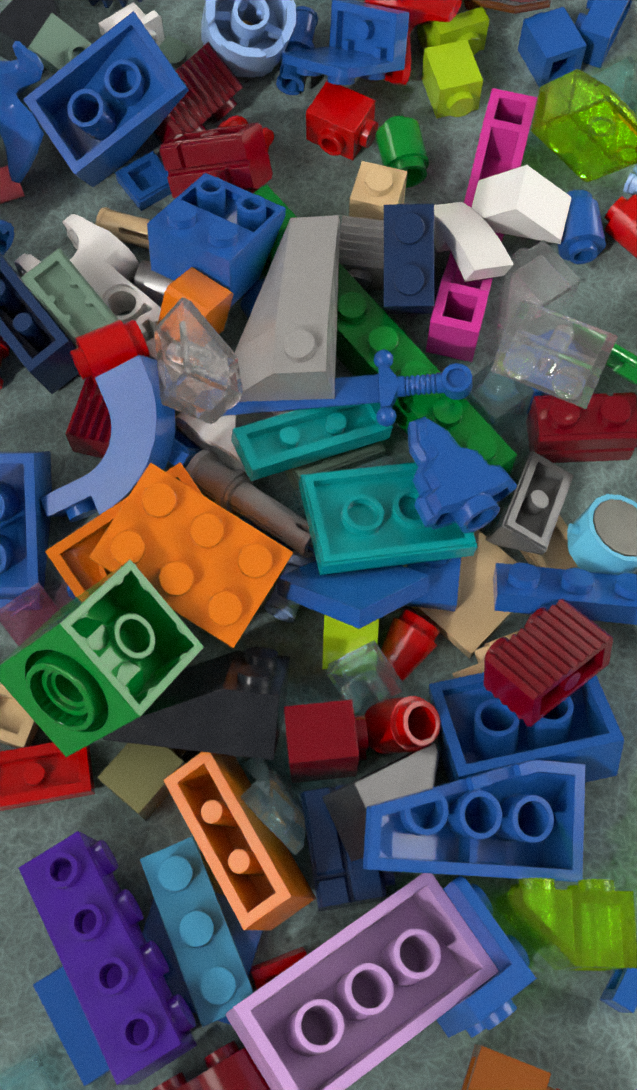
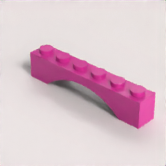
M492 88L464 200L466 205L472 208L479 180L521 167L538 97ZM495 232L502 242L504 234ZM450 252L433 309L426 352L472 362L493 277L465 282L452 252Z

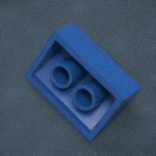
M484 672L429 684L431 704L435 707L440 717L438 741L449 783L527 760L585 764V783L617 776L624 737L596 675L532 726H527L523 719H518L515 712H510L507 705H503L499 698H495L491 691L486 690L483 685Z

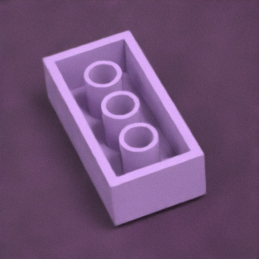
M422 873L235 1005L225 1015L271 1090H345L493 977L499 970L434 875Z

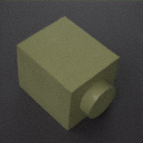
M127 743L97 778L146 821L170 794L163 780L185 764L180 758L186 750Z

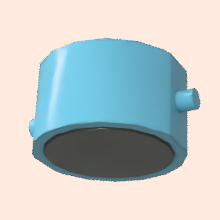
M606 494L596 498L573 524H569L567 529L568 551L579 568L588 572L616 575L633 573L637 569V503L621 495Z

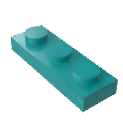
M380 403L298 409L232 429L231 441L250 481H254L389 439L393 427L392 425L385 427L377 422L376 415L380 409Z

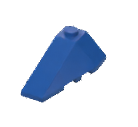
M527 760L369 805L366 808L363 869L582 882L585 764Z

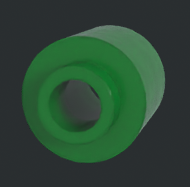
M405 116L389 118L379 127L375 135L382 165L407 171L406 188L414 187L424 181L429 166L419 123L415 119Z

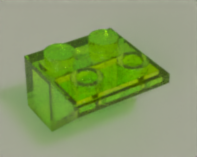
M576 69L540 87L531 132L584 182L594 181L637 163V115L609 86Z
M522 878L519 879V884H511L510 890L496 898V910L554 970L612 972L637 968L634 892L615 891L614 880H578V885H569L567 890L555 889V879Z

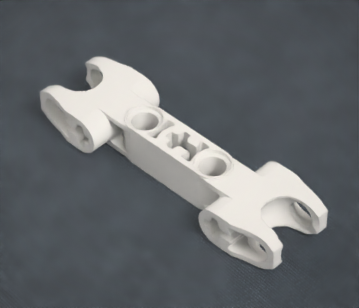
M71 214L63 221L67 228V236L77 249V252L70 261L118 320L126 323L134 319L138 324L149 349V358L160 362L170 389L188 405L175 417V422L180 431L203 450L209 449L218 454L219 461L230 469H241L246 472L231 441L232 429L294 410L216 417H198L194 415L190 409L192 396L204 389L233 387L234 365L230 368L227 367L206 347L195 354L158 330L157 324L161 307L130 282L135 277L139 262L134 254L110 231L93 224L81 216ZM25 253L14 261L21 277L41 262L31 254L27 255ZM131 311V313H129V314H127V315H123V316H119V315H118V314H120L121 312ZM165 342H166V344H167L168 354H167L166 346L164 345ZM194 368L200 370V372L194 375L182 374L184 371L188 369Z

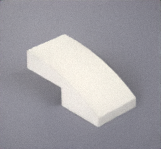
M463 202L434 205V245L438 252L451 250L465 282L504 276L514 265L498 236L489 224L470 206Z

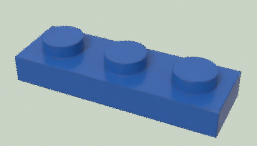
M529 563L495 564L493 576L494 611L533 614L540 608L549 610L560 599H564L590 620L637 625V574L623 573L616 575L588 572L581 568H569L566 570L536 567Z

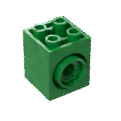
M130 559L62 607L0 663V682L59 750L68 757L139 718L204 646Z

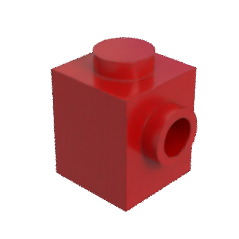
M326 81L306 111V140L319 145L323 151L332 156L341 155L353 161L362 146L369 148L375 139L379 125L378 122L374 121L376 100L342 85L331 84Z

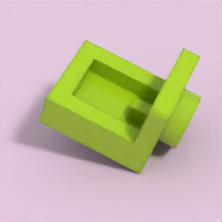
M479 7L456 14L450 22L426 21L417 25L418 39L423 49L467 39L472 53L475 55L478 51L485 49L490 19L484 8Z

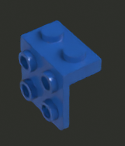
M332 0L329 46L283 52L282 63L296 67V73L299 75H327V82L336 85H352L355 83V77L367 80H383L386 78L387 72L400 71L405 68L409 12L355 0Z
M459 876L443 888V890L499 972L440 1016L437 1022L448 1038L464 1030L472 1038L484 1029H492L515 1012L518 1008L511 998L537 978L528 967L530 959L524 947L515 937L509 934L506 935L493 918V907L484 891L476 884H469L464 877Z

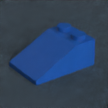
M133 11L23 100L73 173L91 187H94L131 159L189 90Z
M50 451L0 452V609L42 608L47 562L45 551L48 549L51 517H47L40 497L52 492Z

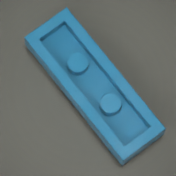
M192 836L140 859L200 1023L202 1027H205L226 1017L225 1014L230 1009L254 993V990L196 841Z

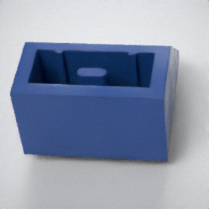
M204 173L147 223L151 270L174 281L193 267L234 293L231 308L259 280L285 218L286 208L223 181L218 177Z

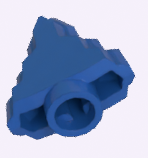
M424 416L409 422L407 428L409 453L418 466L412 480L419 494L414 506L424 526L435 530L457 523L463 533H471L490 523L500 511L497 503L517 488L514 480L501 465H489L477 450L460 447L449 431Z

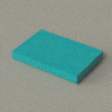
M416 462L300 475L299 489L320 575L474 556L478 546L474 533H463L457 523L435 530L424 526L414 506L416 499L419 497L412 481L418 469Z

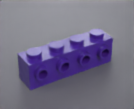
M77 831L20 866L19 871L116 1084L136 1085L197 1046L190 1031L196 1024L193 1014L182 996L179 994L173 996L163 976L169 972V968L161 950L154 941L146 942L138 925V922L143 920L142 911L130 891L127 889L121 890L113 874L118 869V863L111 849L104 840L100 839L97 841Z

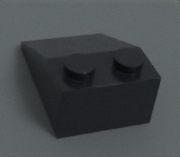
M250 647L245 651L237 650L185 668L139 718L104 736L103 740L274 760L284 720L290 656L278 655L276 650L268 647Z

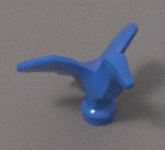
M15 41L12 46L17 60L0 61V135L5 146L11 181L20 183L28 173L38 153L44 132L36 117L22 104L17 96L24 92L31 84L41 80L44 65L36 53L27 49L20 41Z

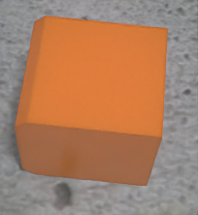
M191 267L166 288L157 329L197 354L224 331L234 293Z

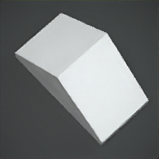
M525 165L479 180L472 209L489 224L494 232L561 244L571 196L531 167Z

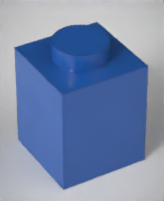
M564 6L548 12L537 13L532 17L524 19L518 51L539 88L578 76L587 45Z

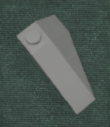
M339 215L290 218L235 350L232 392L234 402L335 399L340 241Z

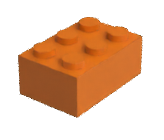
M150 462L89 558L111 573L131 559L175 613L229 647L234 648L293 552Z

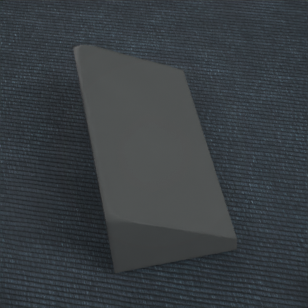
M531 450L515 466L510 477L517 484V488L500 501V511L493 519L485 540L494 545L543 555L548 548L574 475Z

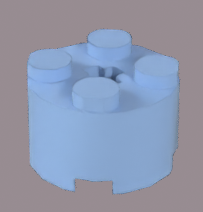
M206 0L201 20V40L203 45L209 42L235 76L263 77L270 73L281 61L282 53L285 52L296 24L294 0ZM243 20L251 22L252 25L245 24Z

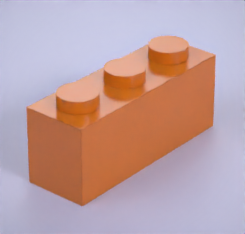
M200 752L163 780L243 930H273L316 899L235 756Z

